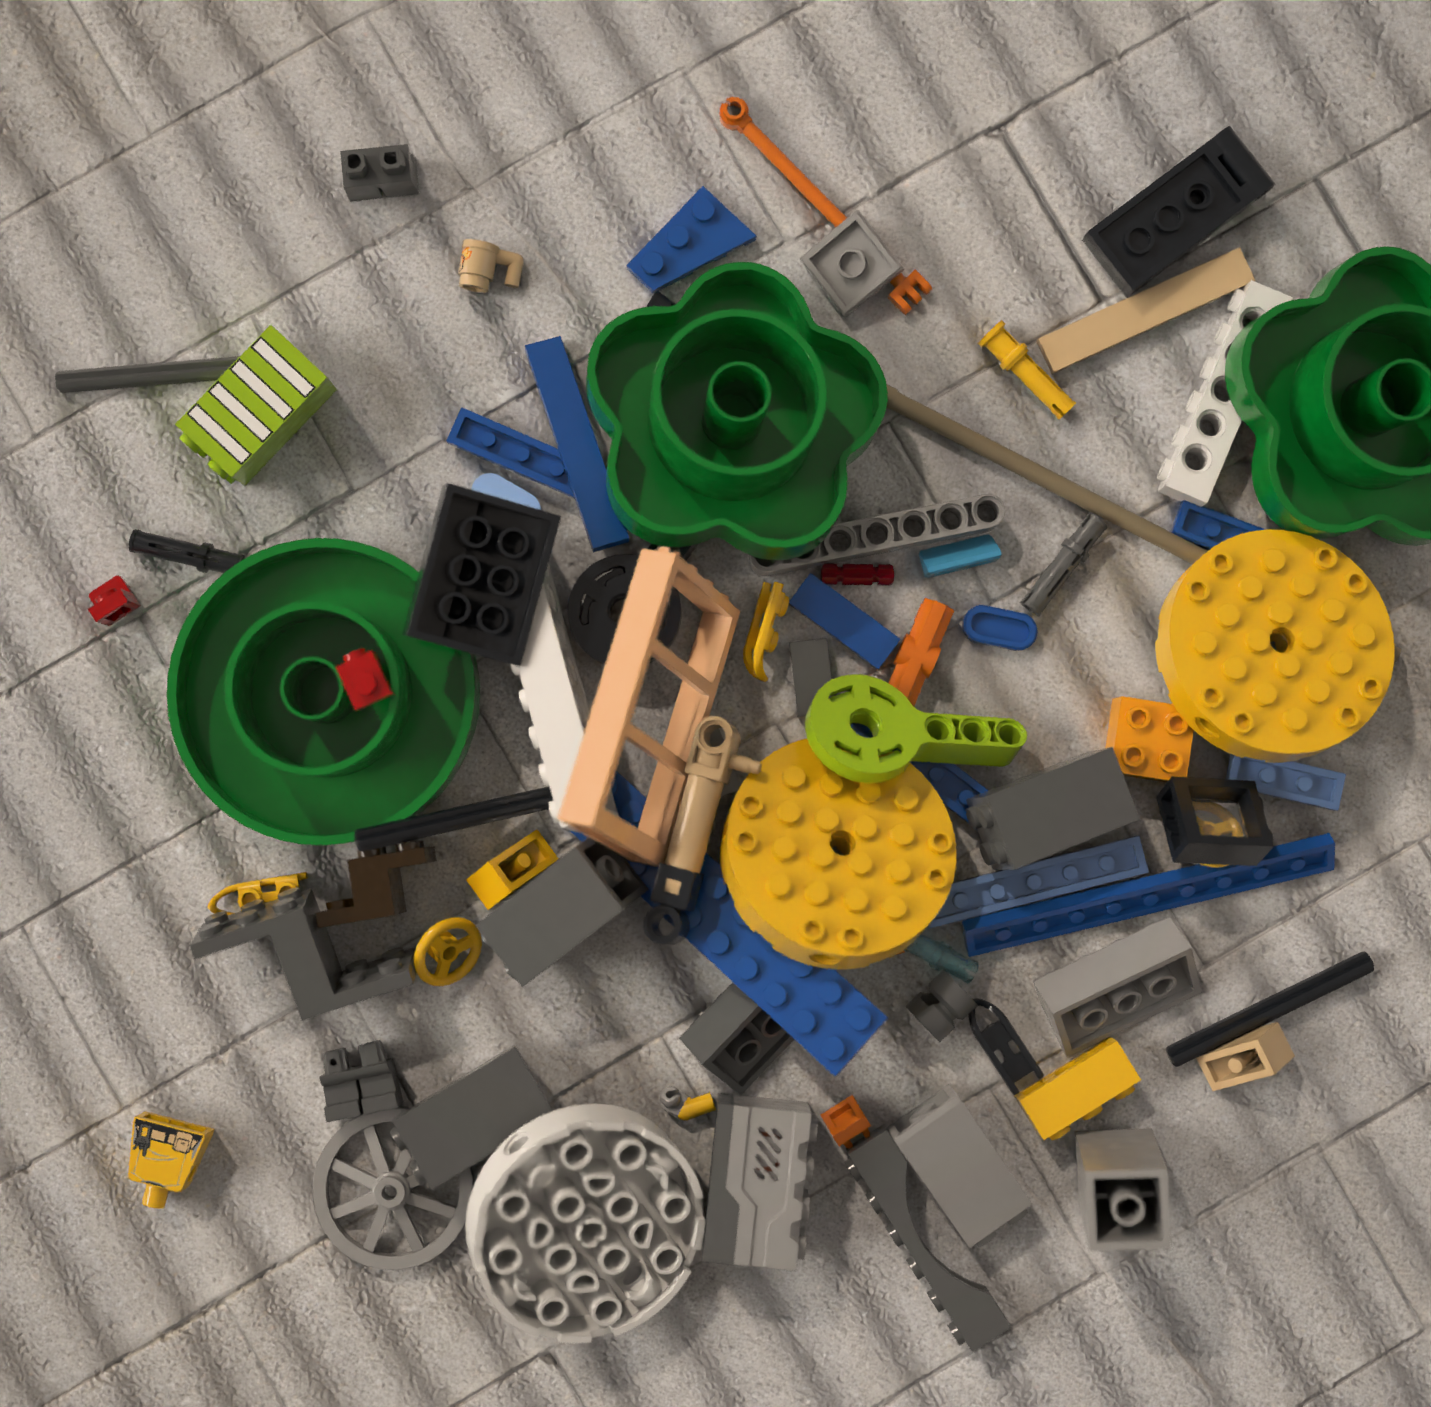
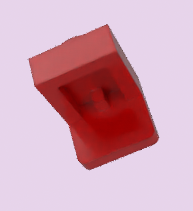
M365 648L355 650L343 657L345 663L336 667L356 711L394 694L379 663V655L372 650L366 652Z

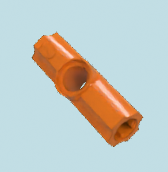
M924 598L910 633H906L893 663L895 668L888 682L903 693L914 707L925 679L930 677L941 652L940 643L954 613V610L947 605L928 598Z

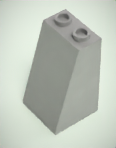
M949 1084L887 1127L893 1140L969 1249L975 1244L978 1247L987 1244L996 1236L995 1230L1005 1223L1009 1225L1015 1224L1028 1213L1026 1209L1032 1205L1031 1201L958 1094Z

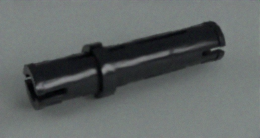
M138 529L133 530L129 539V551L132 553H141L167 561L194 566L197 568V571L207 573L209 570L224 573L245 559L243 554L216 549L211 543L204 542L202 545L171 537L142 532ZM156 545L179 549L181 553L156 548ZM193 554L217 558L219 562L197 558Z

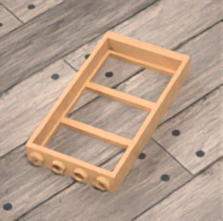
M659 547L658 551L641 550L558 817L559 821L629 861L659 867L660 863H665L689 775L685 773V768L695 730L703 719L710 716L740 615V610L729 601L727 595L717 591L713 587L714 583L698 574V569L686 563L680 557V552L670 553V548ZM672 586L703 612L688 663H685L656 639ZM651 656L682 679L663 745L631 724ZM625 739L658 761L638 829L604 809Z

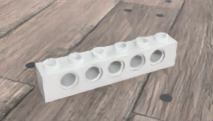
M1253 280L1242 290L1238 288L1235 290L1227 308L1232 311L1227 324L1223 322L1220 325L1213 341L1214 344L1218 345L1214 357L1208 356L1200 371L1199 377L1203 378L1204 381L1199 392L1194 390L1187 402L1185 411L1190 414L1185 426L1180 424L1172 438L1171 445L1176 448L1171 460L1166 458L1157 474V479L1161 480L1157 492L1179 501L1186 500L1200 507L1208 503L1242 421L1233 407L1230 398H1228L1227 402L1218 400L1214 394V386H1221L1227 390L1225 364L1228 351L1236 336L1244 328L1242 324L1243 319L1246 318L1253 321L1273 307L1292 300L1293 297ZM1200 420H1208L1213 424V436L1205 435L1201 431L1199 426ZM1187 453H1192L1199 458V470H1192L1187 466L1185 462Z

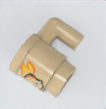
M465 239L462 244V255L458 271L460 276L459 287L473 292H488L489 284L493 282L495 266L500 264L508 266L504 285L511 288H519L523 257L518 253L501 250L497 245L486 241Z

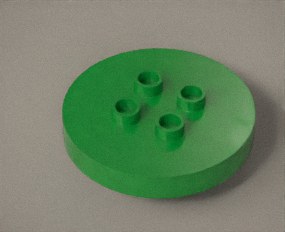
M336 538L294 540L277 544L243 559L224 572L195 603L177 636L170 659L167 676L168 717L176 747L189 774L205 795L229 817L262 835L285 842L302 845L354 843V833L357 829L417 816L432 804L451 783L469 751L476 730L480 705L479 671L475 654L402 635L419 574L412 566L392 554L360 542ZM365 648L366 652L372 650L378 653L379 663L394 694L356 711L336 667L345 663L343 660L345 655Z

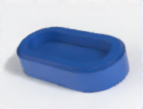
M978 605L971 608L962 620L963 632L972 642L1013 651H1021L1030 647L1035 642L1038 634L1037 625L1029 615L986 605Z

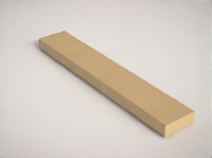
M1239 247L1040 337L1036 342L1051 374H1055L1235 292L1237 288L1242 289L1251 280L1255 281V278Z

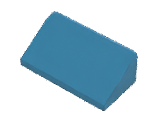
M987 534L919 552L924 577L927 578L993 563L1002 555L993 537Z

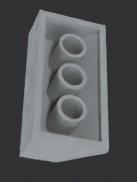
M1171 917L1151 923L1130 936L1118 939L1109 946L1090 955H1084L1077 961L1056 971L1048 972L1043 977L1033 981L1040 1004L1066 1057L1202 993L1192 947Z

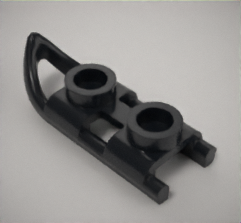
M973 999L978 1006L987 1008L999 1018L997 1022L989 1024L980 1032L976 1022L975 1009L968 1015L970 1027L975 1038L1012 1094L1016 1095L1019 1093V1090L1014 1084L1032 1071H1034L1039 1079L1044 1076V1073L1004 1013L988 1001ZM1012 1039L1020 1050L1016 1054L1013 1053L1008 1045V1042ZM997 1049L1001 1051L1006 1059L1003 1063H1000L994 1053Z

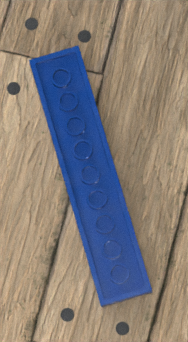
M616 771L611 790L618 816L638 829L647 798ZM571 831L581 842L589 838L580 832ZM705 852L700 871L701 874H704L695 910H683L690 922V929L686 939L829 1072L837 1077L888 1020V1017L835 969L819 968L793 960L773 949V945L758 932H753L734 907L735 902L727 884H724L721 865ZM626 859L649 889L641 897L650 906H659L660 903L650 900L658 867L631 862ZM668 914L665 915L663 918L674 927L673 918Z

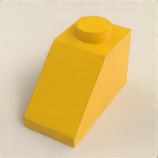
M536 829L488 861L468 877L466 881L486 909L489 910L550 867L559 858L538 829Z

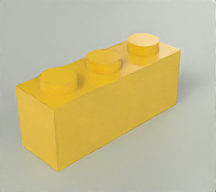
M1108 1037L1020 1091L1014 1097L1038 1136L1043 1140L1049 1137L1051 1140H1056L1068 1133L1071 1129L1069 1125L1081 1117L1083 1120H1088L1099 1114L1103 1110L1101 1105L1112 1098L1120 1100L1130 1095L1135 1090L1133 1085L1141 1081L1118 1041Z

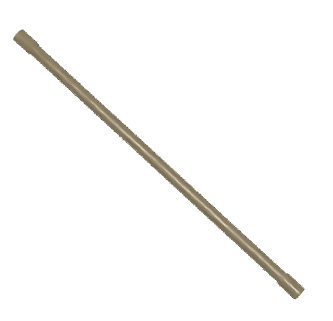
M887 384L888 400L886 409H891L1190 564L1195 563L1207 552V550L901 394L896 388ZM1394 645V647H1395L1394 664H1395V663L1397 662V660H1398L1400 654H1401V648H1399V647H1397V646Z

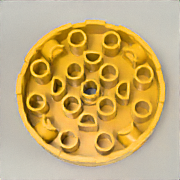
M1267 529L1239 534L1224 540L1202 555L1178 578L1164 600L1159 614L1158 639L1155 641L1156 660L1159 673L1163 674L1166 686L1170 692L1168 694L1169 699L1189 726L1201 737L1221 750L1237 757L1243 758L1246 756L1265 760L1266 763H1283L1297 761L1329 749L1352 736L1368 722L1381 705L1392 678L1395 654L1394 635L1386 606L1379 592L1362 569L1348 556L1328 543L1306 534L1287 530ZM1270 642H1275L1277 651L1273 649Z
M807 738L785 745L768 755L760 762L762 764L760 773L750 772L740 786L727 814L721 835L720 865L724 884H727L735 902L734 907L742 920L753 932H758L765 940L773 945L772 948L779 953L803 964L819 968H863L888 957L892 958L905 950L920 936L944 905L954 880L957 852L955 834L948 811L935 788L911 763L905 772L903 771L898 776L884 782L863 783L844 778L830 770L819 760ZM835 744V746L839 747L840 749L844 750L845 752L852 754L851 752H849V751H847V750L841 748V747L838 746L837 744ZM891 751V752H889V753H887V754H884V755H879V757H883V756L889 755V754H891L893 751ZM836 846L843 856L836 854L832 848Z

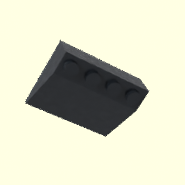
M451 483L444 484L402 635L521 666L561 516Z

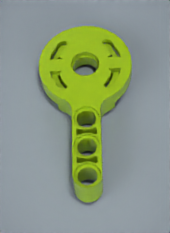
M860 674L839 676L824 684L814 696L805 718L806 736L819 760L838 775L863 783H878L890 780L903 771L905 772L911 761L1004 767L1013 761L1027 740V732L1024 726L1014 719L922 712L916 709L907 697L891 684L872 676ZM839 692H843V693H840V694H838V695H836V696L830 697L831 695H835V694H837V693H839ZM860 723L867 726L871 730L873 738H865L858 735L851 728L850 724ZM835 744H837V745L840 746L841 748H843V749H845V750L851 752L852 754L845 752L844 750H842V749H840L839 747L835 746ZM896 748H898L899 750H901V754H900V752H899L898 750H895L894 752H892V753L889 754V755H886V756H883V757H879V755L887 754V753L893 751V750L896 749Z

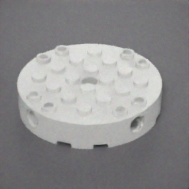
M581 1104L561 1108L532 1120L510 1135L490 1156L482 1168L471 1192L466 1213V1241L469 1255L490 1302L506 1320L520 1330L535 1337L542 1335L556 1338L559 1343L573 1344L590 1343L592 1338L610 1333L618 1336L634 1329L658 1313L671 1301L691 1273L689 1267L696 1251L701 1250L704 1237L703 1194L699 1181L683 1154L668 1134L650 1119L629 1109L605 1104Z

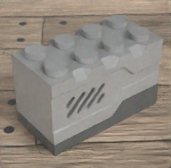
M718 1093L702 1261L796 1271L797 1259L804 1260L806 1236H804V1228H800L801 1220L808 1221L810 1211V1197H808V1190L804 1189V1182L812 1181L814 1170L812 1151L807 1150L809 1142H816L818 1129L816 1113L811 1112L808 1102Z

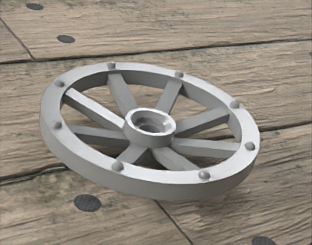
M399 1106L398 1108L365 1115L363 1113L353 1118L341 1127L328 1141L315 1168L313 1201L322 1229L330 1241L342 1253L352 1260L372 1268L400 1270L421 1265L435 1258L450 1246L466 1222L469 1198L474 1187L472 1166L458 1174L459 1199L457 1206L412 1191L413 1187L420 1184L414 1174L408 1176L405 1173L412 1158L408 1148L401 1152L393 1169L389 1167L375 1124L392 1122L395 1116L409 1109V1107ZM362 1129L377 1169L378 1177L336 1157L345 1142ZM331 1169L372 1189V1191L331 1207L328 1188ZM387 1185L394 1186L397 1190V1195L393 1197L387 1195L385 1187ZM405 1203L451 1218L452 1220L441 1235L424 1246ZM377 1204L378 1209L365 1243L361 1245L344 1231L337 1218ZM393 1210L412 1251L396 1254L375 1251L389 1211Z

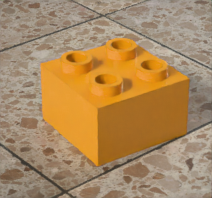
M1120 696L1112 699L1105 748L1113 747L1124 776L1168 782L1172 776L1187 777L1194 730L1173 704Z

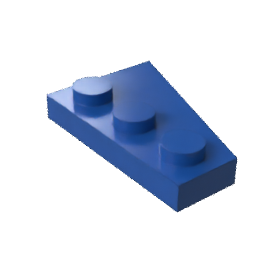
M702 186L626 266L629 272L655 294V292L661 291L693 274V271L727 256V253L738 247L754 242L757 236Z

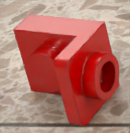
M119 575L89 593V598L94 604L88 609L96 622L111 626L141 606L123 577Z

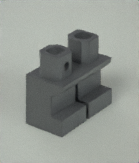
M408 144L340 151L343 186L350 202L383 198L382 190L386 198L419 195L416 158L414 154H410Z
M381 1040L359 1045L362 1065L350 1067L346 1048L330 1050L324 1053L325 1073L319 1079L324 1089L326 1123L360 1116L363 1113L365 1115L398 1108L404 1102L393 1058L387 1059Z

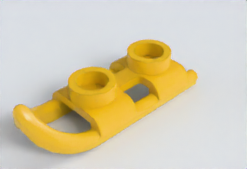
M763 582L743 649V660L746 669L753 677L762 682L768 681L763 668L764 651L772 653L779 639L778 632L772 628L775 617L784 616L789 606V597L782 592L784 584L778 582L773 583L771 592L772 584ZM763 613H764V617H763V621H762L761 627H759V626H760V623H761V619H762Z
M306 872L228 886L212 897L208 903V909L214 914L224 911L217 907V902L235 891H238L239 894L238 904L240 908L249 902L263 899L264 903L277 900L278 894L291 888H300L299 880L308 879V875ZM275 884V891L262 892V886Z

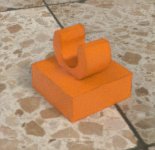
M853 1095L821 1114L823 1121L838 1146L844 1144L845 1147L850 1149L853 1147L850 1139L861 1132L865 1138L870 1136L868 1128L871 1127V1124Z

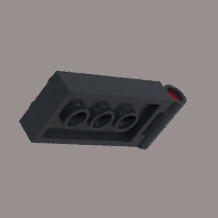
M1227 126L1087 231L1082 241L1126 298H1128L1247 209L1276 184L1232 127ZM1190 196L1196 197L1199 200V204L1193 203Z

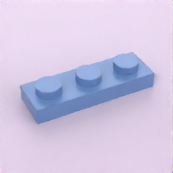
M1231 754L1225 779L1255 781L1259 794L1338 811L1346 774L1292 761L1266 763L1265 760L1246 756L1241 758Z

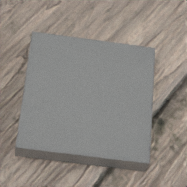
M858 210L800 257V260L845 317H848L905 270Z

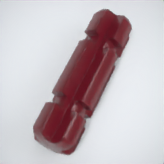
M825 563L821 567V581L827 585H837V582H842V585H872L873 582H877V585H891L894 582V567L891 564H878V567H873V564H843L842 567H838L837 564Z

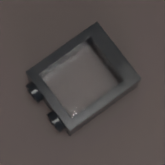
M1172 776L1156 796L1174 863L1257 866L1274 847L1273 834L1268 828L1263 811V800L1259 796L1255 781Z

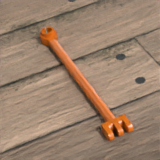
M730 97L726 99L725 104H721L720 121L725 128L738 130L741 134L743 133L835 227L847 219L752 122V118L748 115L749 108L743 99ZM737 106L741 112L736 116H732L727 110L728 107ZM915 269L907 277L900 273L890 281L895 289L888 295V299L906 315L912 309L903 297L906 296L912 303L917 305L922 300V297L913 287L916 285L926 295L933 288Z

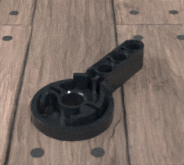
M651 543L647 550L658 551V548L663 546ZM698 544L678 547L680 549V557L686 562ZM640 554L613 555L595 562L579 576L571 590L568 602V621L572 634L580 647L591 658L601 664L606 665L618 627L611 617L612 608L615 603L627 598ZM615 567H623V568H616V569H614L612 572H609V573L603 575L602 577H600L597 581L595 580L597 577H599V576L602 575L603 573L608 572V571L612 570V569L615 568ZM673 586L656 638L668 649L676 639L682 619L680 596L677 589ZM584 594H586L585 599H584V603H583V613L581 614V621H580L581 604H582L583 596H584ZM651 656L649 664L656 659Z

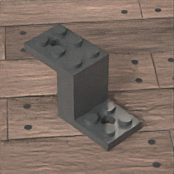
M299 887L291 888L278 894L277 900L264 903L263 899H259L241 907L242 911L227 915L226 911L210 915L204 919L205 923L197 930V934L189 945L194 959H198L270 935L302 1021L412 985L416 976L414 968L415 949L411 948L404 951L402 947L388 950L381 955V959L367 962L366 959L354 961L348 964L345 970L342 971L327 928H318L316 912H320L312 888L301 891Z

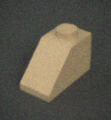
M1275 1022L1256 1028L1196 1059L1212 1091L1275 1075L1295 1055L1279 1023Z

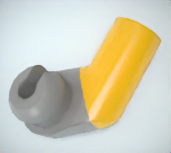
M673 1086L666 1087L661 1091L660 1104L662 1108L680 1120L687 1121L716 1111L710 1092L691 1098Z

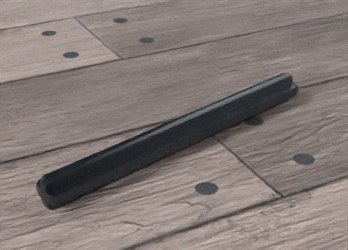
M550 786L360 828L355 831L354 840L358 851L364 852L548 810L549 802L553 801Z
M1360 952L1167 1046V1056L1175 1067L1181 1066L1373 972L1374 963L1368 953Z

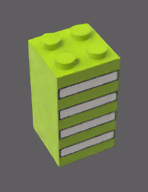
M270 324L175 425L184 432L179 439L202 458L208 455L211 460L207 465L222 479H226L230 484L237 480L246 486L337 391V388L327 376Z

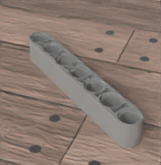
M983 494L834 524L828 536L813 549V555L808 559L795 557L786 560H776L772 566L764 567L757 563L754 556L749 555V564L756 574L760 576H773L822 566L825 563L832 564L992 531L1003 520L1005 506L998 496ZM978 506H990L995 513L994 521H982L977 515ZM944 512H951L956 515L959 521L958 528L954 530L944 528L940 522V515ZM909 519L918 521L922 527V534L918 537L908 536L903 529V523ZM871 527L881 528L886 535L885 542L882 544L871 543L867 539L866 530ZM835 534H842L848 539L849 548L844 552H837L831 548L829 538Z

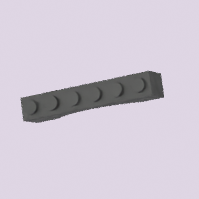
M883 1124L870 1132V1136L867 1138L864 1136L853 1143V1147L850 1149L846 1148L850 1159L845 1161L847 1168L856 1182L862 1178L871 1191L866 1193L865 1196L876 1214L884 1211L891 1224L886 1226V1229L897 1247L905 1244L911 1254V1257L906 1259L908 1265L918 1280L924 1276L932 1289L926 1293L937 1311L940 1313L945 1309L953 1322L947 1326L957 1343L962 1345L966 1342L973 1353L1012 1328L985 1285L968 1280L949 1269L930 1252L918 1236L907 1205L906 1174L908 1162L885 1125Z

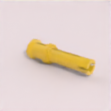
M1002 320L999 321L978 342V345L981 348L986 347L1001 362L1000 367L1003 370L1005 369L1007 372L1011 370L1060 420L1076 402L1027 354L1029 351L1027 349L1028 346L1024 342L1019 343L1004 328L1005 323Z

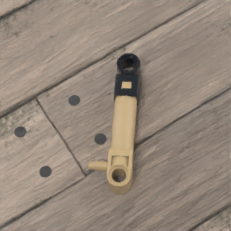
M710 716L703 719L695 730L685 768V773L689 775L665 863L659 864L650 897L651 901L660 903V905L653 907L647 912L643 923L646 936L656 944L674 945L682 942L688 935L690 922L683 910H695L704 874L700 873L723 786L724 784H729L732 770L755 774L761 771L762 764L760 762L754 761L749 757L737 755L740 745L739 731L732 723L718 716ZM723 728L726 733L724 742L718 747H712L710 743L712 732L715 729ZM668 914L674 920V929L669 935L665 936L660 931L659 923L661 918Z

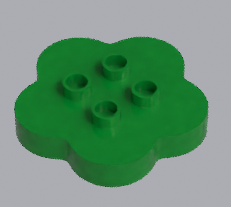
M1389 246L1374 247L1355 254L1330 270L1317 283L1309 298L1281 303L1247 324L1236 336L1228 351L1225 364L1226 388L1236 412L1255 434L1256 443L1252 458L1253 486L1263 510L1278 526L1284 530L1306 534L1317 539L1332 538L1366 527L1377 535L1397 544L1410 546L1431 544V265L1423 258L1405 249Z
M752 262L727 263L705 272L690 285L680 301L673 306L643 307L616 317L597 335L588 357L586 379L588 402L595 419L612 439L606 473V488L609 502L617 518L631 533L644 541L659 546L685 547L699 544L712 538H721L746 554L767 560L792 559L813 550L828 536L844 506L848 480L846 466L855 461L868 448L884 418L887 408L888 390L886 379L879 363L870 351L846 334L817 325L813 321L804 297L789 279L770 267Z

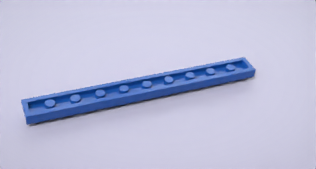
M1330 833L1274 846L1257 866L1228 865L1214 868L1196 864L963 920L962 928L965 948L968 956L972 957L1332 871L1335 867V842Z

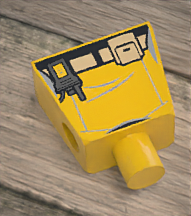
M146 1111L134 1117L128 1177L132 1181L146 1184L142 1199L143 1205L163 1209L165 1208L169 1190L182 1192L189 1187L213 1136V1128Z

